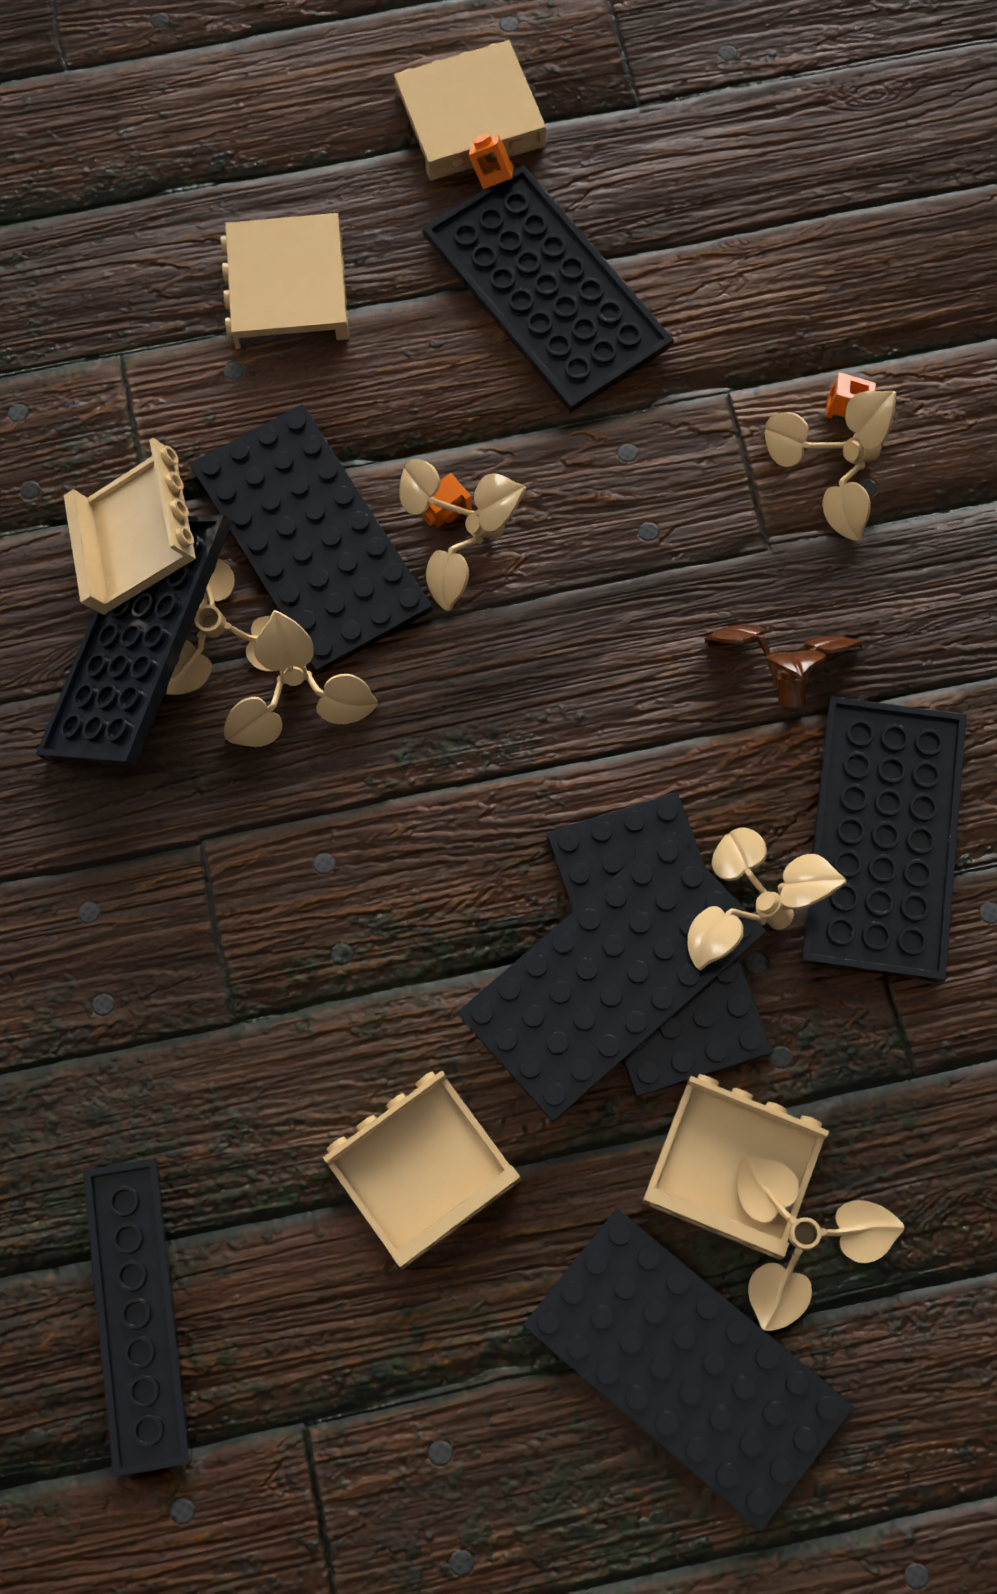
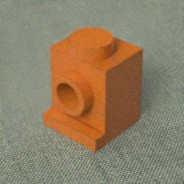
M486 133L473 140L474 145L470 146L468 156L482 188L486 189L512 179L514 166L512 161L510 162L500 136L491 137L490 133ZM494 152L496 157L491 159L486 155Z
M839 372L827 397L825 417L831 419L834 414L845 418L849 400L857 393L875 391L876 383Z
M449 473L442 478L439 490L433 497L437 500L472 510L471 495L453 474ZM431 503L427 511L421 514L428 525L432 526L434 524L437 528L445 522H453L460 515Z

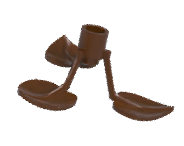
M745 624L721 628L704 638L705 643L710 640L729 644L749 641L758 642L762 647L771 671L773 685L778 686L779 706L799 707L806 704L805 684L809 683V671L826 660V654L824 653H836L856 646L860 648L863 646V641L827 635L805 641L804 647L809 650L771 654L763 636L766 633L765 629ZM776 667L782 669L781 676H779Z

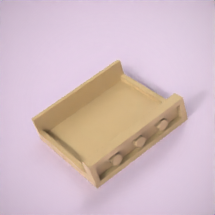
M510 40L493 43L487 47L463 52L460 55L443 60H435L432 63L405 69L394 74L397 98L401 97L425 157L426 172L430 181L474 168L468 156L470 146L474 145L473 140L486 133H490L491 137L500 136L508 157L546 146V126ZM494 152L486 155L491 159L496 157Z
M338 213L225 223L226 236H221V247L223 255H227L228 263H222L224 282H229V290H224V302L226 310L230 309L231 317L225 318L227 337H233L236 349H241L240 338L335 330L337 340L349 339L342 239Z
M155 438L149 440L152 457L87 498L73 489L64 495L80 602L103 615L196 559L193 547L194 537L190 531L188 521L189 511L183 496L184 486L177 465L178 456L170 446H165Z
M443 1071L436 1075L430 1072L416 1082V1090L408 1096L401 1093L387 1103L386 1107L388 1110L378 1118L371 1115L363 1120L356 1127L358 1130L356 1134L348 1140L345 1137L337 1139L326 1149L328 1154L323 1157L402 1270L521 1181L517 1171L512 1165H509L446 1079Z
M699 1074L698 1078L690 1076L642 1204L781 1260L785 1257L789 1246V1230L792 1225L779 1212L772 1221L761 1223L751 1218L744 1211L737 1191V1175L740 1163L744 1156L749 1155L762 1159L776 1160L788 1166L797 1177L799 1193L794 1204L785 1209L791 1215L797 1217L821 1146L829 1131L821 1128L822 1123L814 1118L801 1116L798 1119L786 1114L787 1109L779 1104L767 1102L765 1106L752 1100L753 1095L744 1090L733 1088L732 1092L720 1088L718 1087L719 1082L709 1076Z

